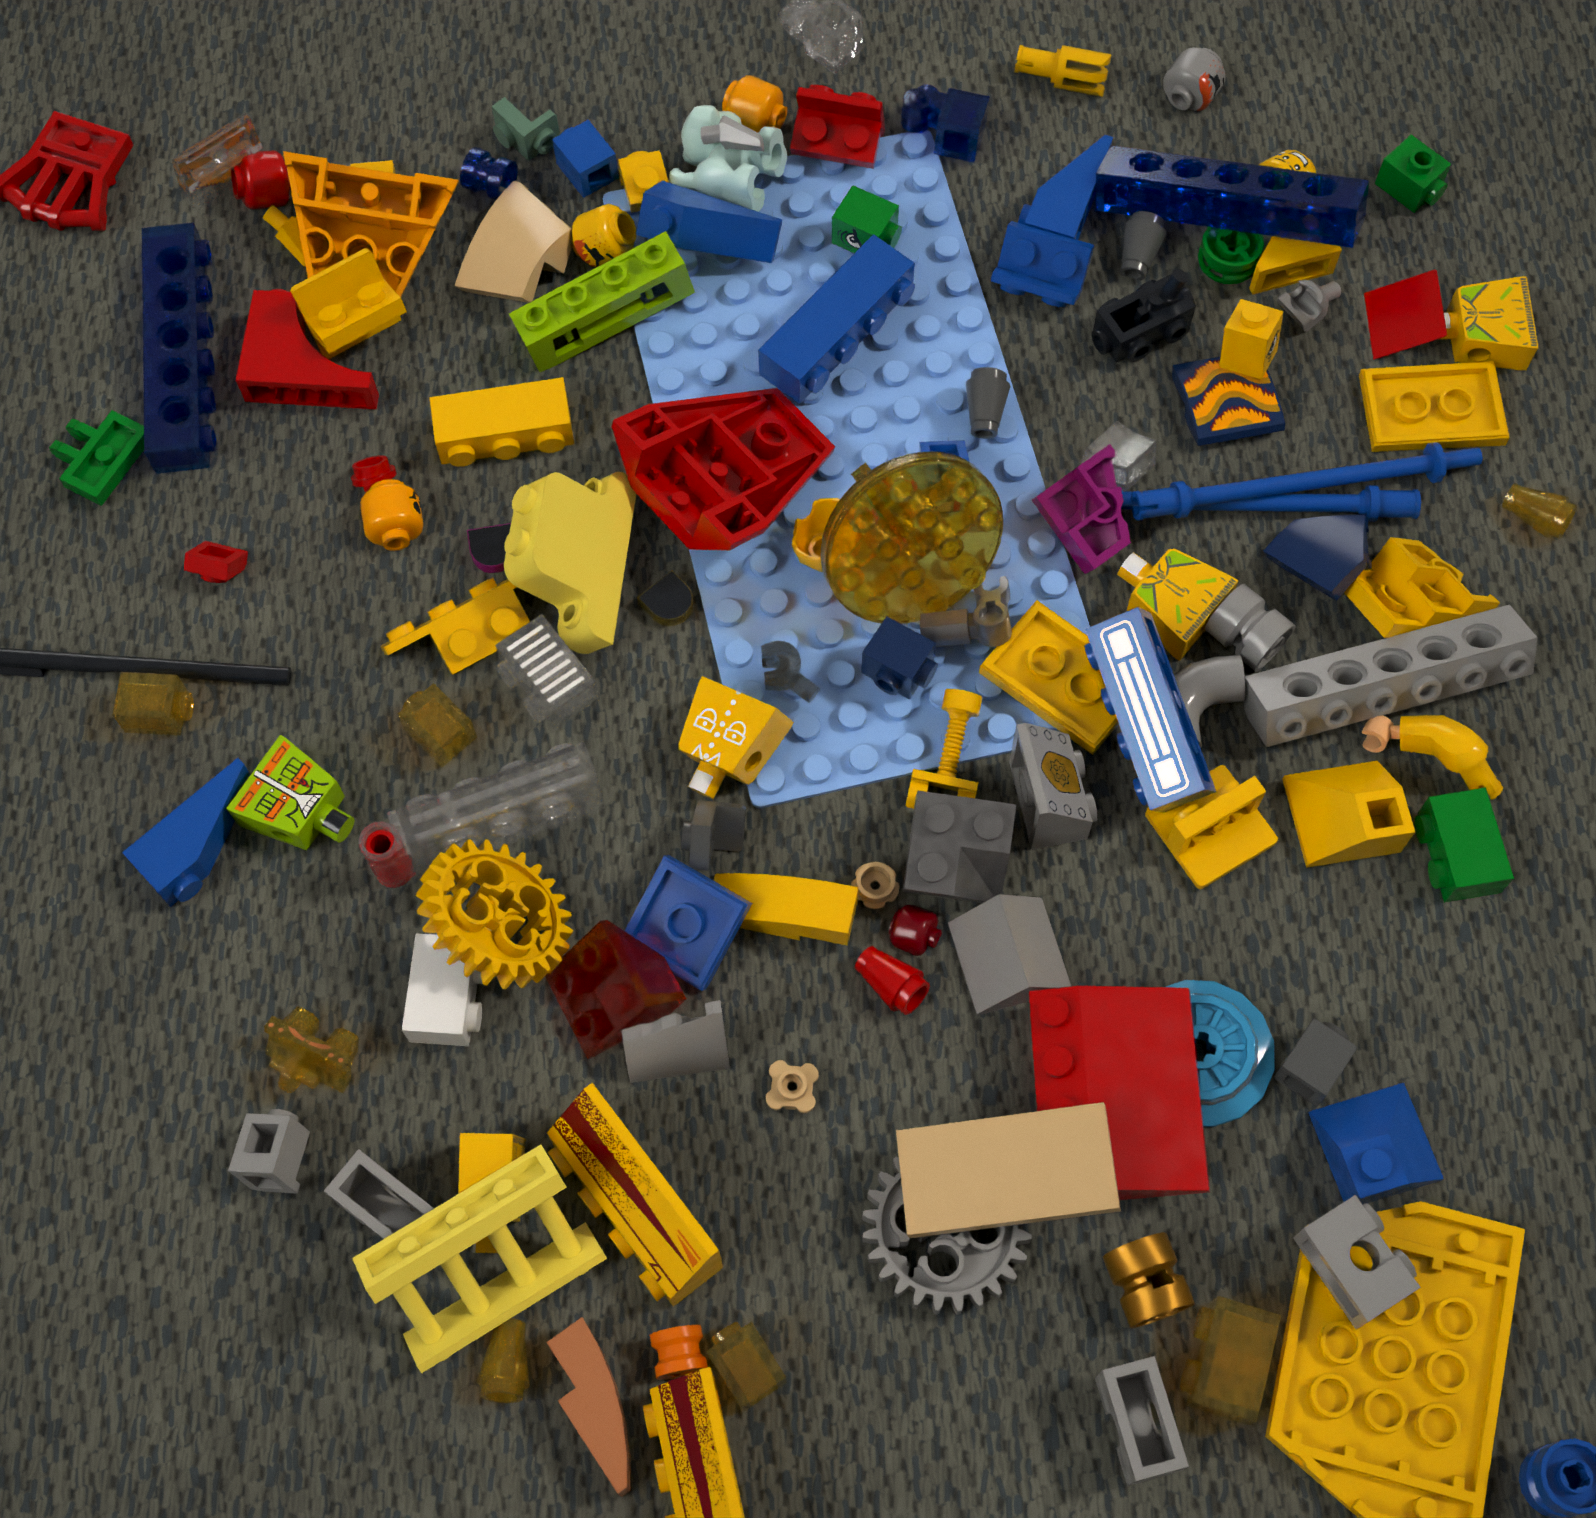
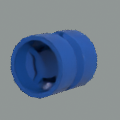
M1574 1438L1546 1444L1528 1453L1520 1466L1519 1483L1521 1492L1529 1505L1540 1514L1551 1518L1573 1517L1596 1511V1447L1589 1442Z

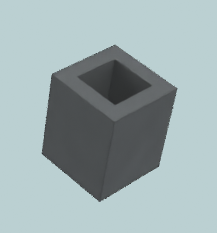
M1314 1018L1273 1078L1317 1107L1327 1096L1358 1047L1348 1041L1349 1036L1340 1027L1330 1022L1321 1023Z

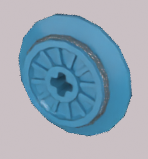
M1183 980L1166 986L1190 989L1195 1043L1197 1039L1206 1041V1050L1214 1053V1055L1206 1054L1203 1061H1197L1203 1126L1216 1127L1241 1118L1263 1098L1275 1071L1274 1039L1263 1014L1242 993L1215 981Z

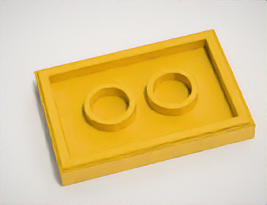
M1494 361L1360 370L1359 380L1372 452L1421 450L1428 443L1438 442L1442 448L1505 446L1510 438Z
M1038 600L1035 601L1012 628L1011 638L1006 643L997 646L980 665L979 673L1057 730L1069 734L1071 740L1092 755L1119 724L1116 714L1110 715L1102 700L1101 689L1105 688V684L1100 670L1095 671L1087 658L1085 644L1090 643L1088 636Z

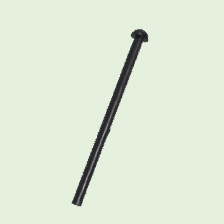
M0 648V674L44 677V670L49 669L95 673L126 672L127 678L154 676L289 686L292 672L290 667Z

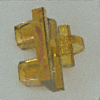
M299 1006L283 1020L272 1015L264 1026V1032L269 1035L265 1050L266 1054L272 1057L269 1067L281 1073L278 1081L279 1089L292 1093L301 1083L315 1089L319 1082H322L344 1093L351 1081V1065L359 1051L358 1036L341 1027L336 1028L326 1042L314 1037L319 1030V1019L313 1013Z

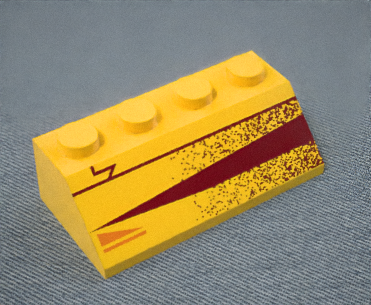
M593 1083L589 1084L580 1092L547 1132L554 1145V1148L547 1153L564 1177L574 1172L583 1184L584 1188L577 1194L591 1214L597 1218L600 1214L604 1213L615 1229L608 1233V1236L622 1256L628 1259L634 1254L646 1269V1271L639 1275V1278L654 1299L658 1302L666 1296L674 1307L723 1268L720 1251Z
M711 1367L696 1370L649 1389L652 1403L643 1405L649 1438L659 1436L663 1458L654 1460L660 1493L670 1491L675 1514L667 1515L665 1518H745L717 1386Z

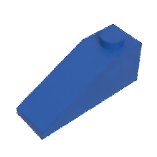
M1104 135L1038 188L1032 205L1024 204L1018 223L1079 240L1109 162L1113 137Z
M662 180L643 193L636 235L652 239L666 231L675 248L772 263L783 219Z
M239 758L235 759L122 852L170 907L177 901L184 902L191 899L200 891L203 885L202 880L210 874L235 822L226 808L251 775Z

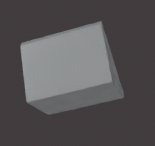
M998 894L948 922L976 1015L1029 1002V991L1071 986L1042 898Z

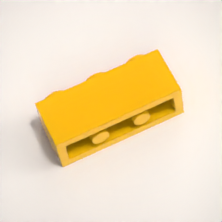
M563 377L429 397L434 440L441 464L450 463L453 466L463 467L472 464L475 459L496 457L501 460H509L517 457L521 452L540 450L544 453H555L567 445H574L569 404Z

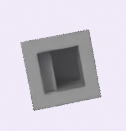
M271 1109L268 1114L246 1113L228 1172L252 1190L298 1194L300 1183L296 1181V1177L310 1131L298 1122L299 1118L297 1115L286 1110Z

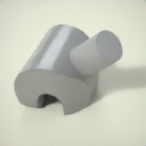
M1300 280L1298 281L1299 286L1297 289L1290 293H1283L1277 298V302L1307 332L1326 316L1329 301L1340 297L1341 288L1337 282L1332 281L1319 286L1313 281Z

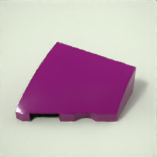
M1111 444L1104 447L1032 499L1034 505L1084 574L1096 569L1131 543L1128 524L1123 519L1121 513L1124 501L1122 489L1117 487L1112 461L1116 455Z

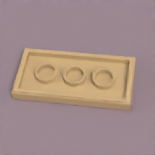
M1104 1102L896 1130L906 1230L909 1238L1121 1211L1107 1111Z

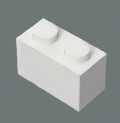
M416 933L402 1032L411 1043L469 1046L471 1032H479L482 1021L481 1002H475L477 984H483L481 972L474 970L469 977H465V964L459 960L449 965L446 962L451 952L447 948L434 950L432 947L439 938L438 935Z

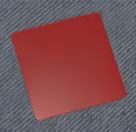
M1434 269L1364 293L1373 360L1447 336L1437 270Z

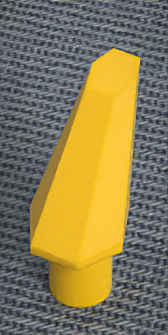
M274 205L265 212L263 219L278 231L275 237L305 266L296 216L288 218Z

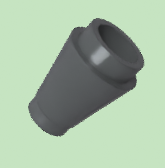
M1139 211L1133 213L1131 219L1125 223L1122 266L1120 269V273L1123 276L1139 280L1145 279L1146 273L1167 236V232L1164 229L1165 221L1159 215Z
M991 367L974 369L971 372L970 379L965 383L971 435L974 437L989 439L998 435V428L1010 390V384L1006 381L1007 374L1000 369Z

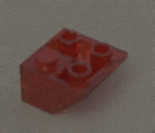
M608 920L599 921L562 957L563 960L556 968L545 976L587 1059H591L622 1043L623 1029L639 1024L651 1023L659 1020L661 1017L670 1015L687 999L665 957Z

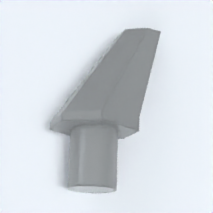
M722 116L718 125L701 127L703 144L721 142L725 149L764 151L763 138L760 133L727 116Z

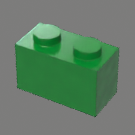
M1486 787L1428 797L1415 817L1414 826L1419 842L1421 844L1427 843L1431 860L1428 863L1429 880L1434 889L1441 890L1444 903L1502 893L1514 879Z

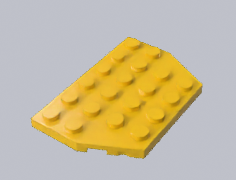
M1422 1201L1405 1204L1398 1208L1378 1211L1377 1214L1384 1225V1231L1379 1233L1391 1252L1400 1249L1407 1255L1417 1273L1414 1279L1421 1288L1358 1329L1354 1328L1300 1249L1265 1437L1358 1518H1483L1525 1229ZM1352 1246L1350 1258L1353 1264L1360 1270L1371 1271L1372 1259L1370 1254L1361 1247Z

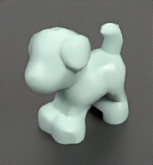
M711 105L694 107L684 122L681 138L684 148L682 155L684 161L697 168L695 172L684 173L679 168H673L669 174V183L759 212L764 205L765 194L764 189L755 188L754 180L759 173H763L768 176L781 177L787 162V151L783 143L781 129L764 126L758 132L763 138L764 151L725 149L721 142L703 144L701 127L718 125L722 116H727L740 124L742 123L740 117L731 111H718Z

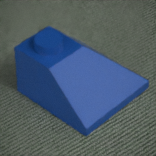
M1404 1083L1308 1112L1343 1202L1356 1195L1362 1205L1364 1203L1368 1204L1444 1180Z

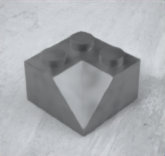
M917 791L902 892L984 903L996 895L1002 894L1011 849L1016 804Z

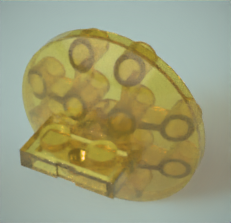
M929 451L903 455L889 460L872 470L865 462L851 473L856 482L836 504L825 526L821 543V565L824 577L836 598L847 610L856 616L876 623H882L886 616L901 624L920 621V614L946 611L947 608L957 603L972 589L979 587L984 582L986 572L991 566L1001 542L1003 510L995 488L975 465L953 454Z

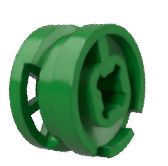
M1227 216L1213 220L1207 226L1198 252V263L1201 270L1210 279L1222 284H1238L1246 281L1254 274L1263 251L1264 238L1262 232L1252 221L1240 216L1238 220L1228 219ZM1203 256H1204V258H1205L1207 264L1209 265V266H1207V267H1206V265H1205V263H1204V261H1203ZM1213 269L1216 272L1221 273L1222 278L1214 275L1212 272H1210V270Z

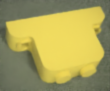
M554 472L528 485L521 486L512 500V522L510 533L504 545L506 551L504 561L506 577L514 586L554 605L558 609L559 619L557 628L560 640L567 648L580 654L592 653L613 645L636 500V493L630 486L627 474L623 472H615L600 480L591 478L584 486L561 473Z

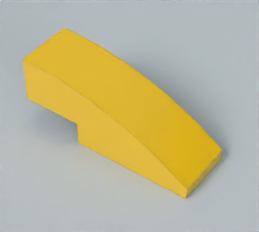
M715 874L713 881L753 903L740 928L800 940V936L848 946L858 902L859 887L828 881L769 874Z

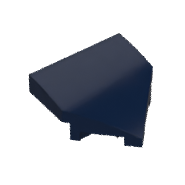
M1334 515L1295 519L1263 550L1267 558L1336 601L1363 570L1372 569V563L1368 554L1367 532H1369L1366 515Z

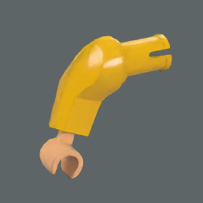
M1382 715L1368 719L1362 730V734L1367 735L1362 744L1363 748L1373 753L1381 752L1386 748L1390 739H1400L1401 751L1435 756L1448 770L1460 773L1469 790L1486 787L1491 800L1499 796L1503 790L1500 780L1496 778L1486 761L1488 753L1487 744L1470 728L1444 715L1401 716L1400 725H1394L1389 718Z

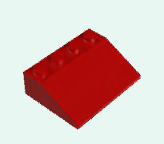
M1070 986L1029 991L1037 1111L1105 1103L1119 1200L1210 1193L1190 989L1176 987Z

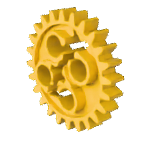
M468 839L461 848L454 843L451 844L445 853L440 852L420 878L423 885L416 892V896L423 900V903L416 911L417 914L430 918L422 930L426 933H437L439 938L432 947L434 950L447 948L451 952L446 962L449 965L459 960L465 964V977H469L474 970L481 972L483 985L487 986L496 976L502 989H507L513 981L520 988H525L531 980L539 983L547 973L550 974L563 960L561 957L570 948L566 940L573 934V929L565 925V923L572 914L567 910L558 908L566 897L562 894H552L550 888L556 882L554 878L542 880L538 876L542 865L536 864L531 868L525 865L526 853L521 852L516 858L510 856L508 845L505 843L496 852L488 839H485L479 848L471 839ZM473 882L477 883L481 887L467 903V909L463 911L461 905L470 895L468 889ZM527 916L528 923L520 931L523 938L515 944L510 939L526 920L524 917Z

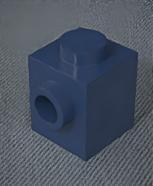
M886 616L862 652L861 673L873 679L876 686L891 695L899 693L911 699L918 686L926 688L938 668V663L934 661L936 642Z

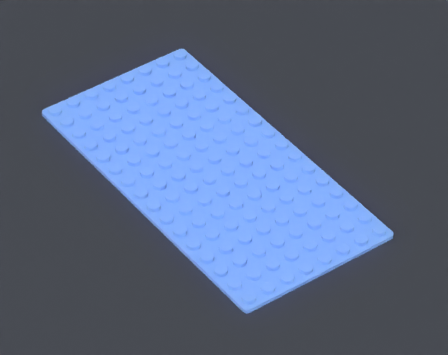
M926 129L880 137L874 169L790 155L787 156L784 173L781 177L759 173L754 180L755 188L764 189L765 194L764 205L759 212L783 219L774 261L767 263L676 248L686 265L695 293L633 325L652 403L777 388L759 375L758 349L854 254L832 244V216L852 185L899 205L898 225L902 226V231L894 249L915 263L913 281L915 289L912 296L903 306L897 305L887 315L885 323L876 334H868L859 343L858 349L851 360L846 364L840 363L830 373L827 383L818 393L813 394L811 392L799 404L782 392L835 446L833 453L763 534L730 551L689 549L722 685L776 707L794 722L755 780L747 785L751 803L756 808L770 807L912 775L913 769L922 771L938 769V766H941L939 762L941 761V752H944L942 748L944 747V738H946V729H948L947 725L950 719L948 712L941 709L945 689L965 690L983 697L979 716L971 717L966 722L967 726L965 727L966 731H964L965 736H963L964 740L962 741L963 745H961L962 749L960 750L961 754L959 755L958 764L1010 753L1016 724L1029 723L1059 731L979 673L980 665L996 647L985 646L978 639H971V644L935 647L934 661L938 663L935 675L926 688L918 686L911 699L899 693L891 695L876 686L873 679L861 673L863 650L886 616L921 634L920 614L967 609L968 613H974L977 606L973 589L975 580L981 579L983 589L992 591L999 587L1000 577L1006 576L1010 589L1008 612L1011 629L1036 600L1084 634H1086L1085 629L1090 627L1065 547L1032 502V499L1045 491L1046 488L932 134ZM625 189L605 193L603 204H612L626 211L633 219L637 230L640 211L631 213ZM637 235L634 248L650 239ZM664 282L652 287L654 298L647 299L645 292L640 294V299L643 304H646L668 292L669 289ZM982 367L997 368L1007 374L1006 381L1010 384V390L998 428V435L989 439L977 438L971 435L965 384L970 379L971 372ZM965 440L973 473V487L969 507L965 509L924 510L919 442ZM870 488L884 491L885 499L891 503L890 512L884 516L885 520L881 524L872 527H861L862 540L858 553L851 562L829 572H819L800 563L792 548L795 520L797 518H806L810 514L812 503L815 500L839 498L849 503V496L857 491Z

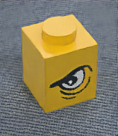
M1240 299L1224 327L1219 367L1262 380L1278 350L1284 311Z

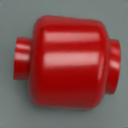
M278 151L246 152L238 158L237 164L231 165V182L236 200L242 199L247 208L265 209L273 205L275 207H282L288 203L291 187L285 160Z

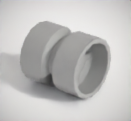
M1242 584L1232 591L1218 606L1208 620L1205 631L1224 647L1234 645L1236 647L1235 655H1241L1242 661L1254 672H1258L1282 649L1293 634L1296 626L1276 609L1266 611L1264 609L1265 600L1246 584Z

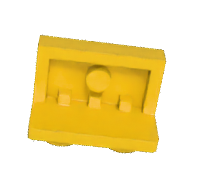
M364 248L292 286L290 290L320 353L327 359H331L401 321L400 316L407 312L401 297L384 280L376 260L368 248Z
M1220 765L1209 771L1216 789L1215 793L1163 813L1150 811L1149 807L1147 808L1145 817L1197 889L1205 888L1276 845L1278 841L1277 835L1258 811L1266 790L1256 776L1239 784L1227 767Z

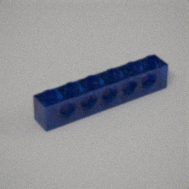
M1111 145L1096 172V210L1131 216L1135 212L1146 211L1159 215L1165 221L1353 248L1365 220L1369 180Z
M194 222L142 228L144 453L156 474L210 468L209 452L217 451L216 433L213 425H209L208 415L216 412L215 395L212 387H208V376L215 375V364L211 349H207V339L214 337V327L210 312H206V302L213 301V290L209 276L205 275V266L212 265V254L208 240H201Z

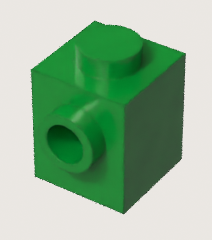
M1410 134L1383 159L1374 184L1415 213L1425 203H1428L1430 206L1434 205L1443 195L1448 186L1444 180L1451 163Z

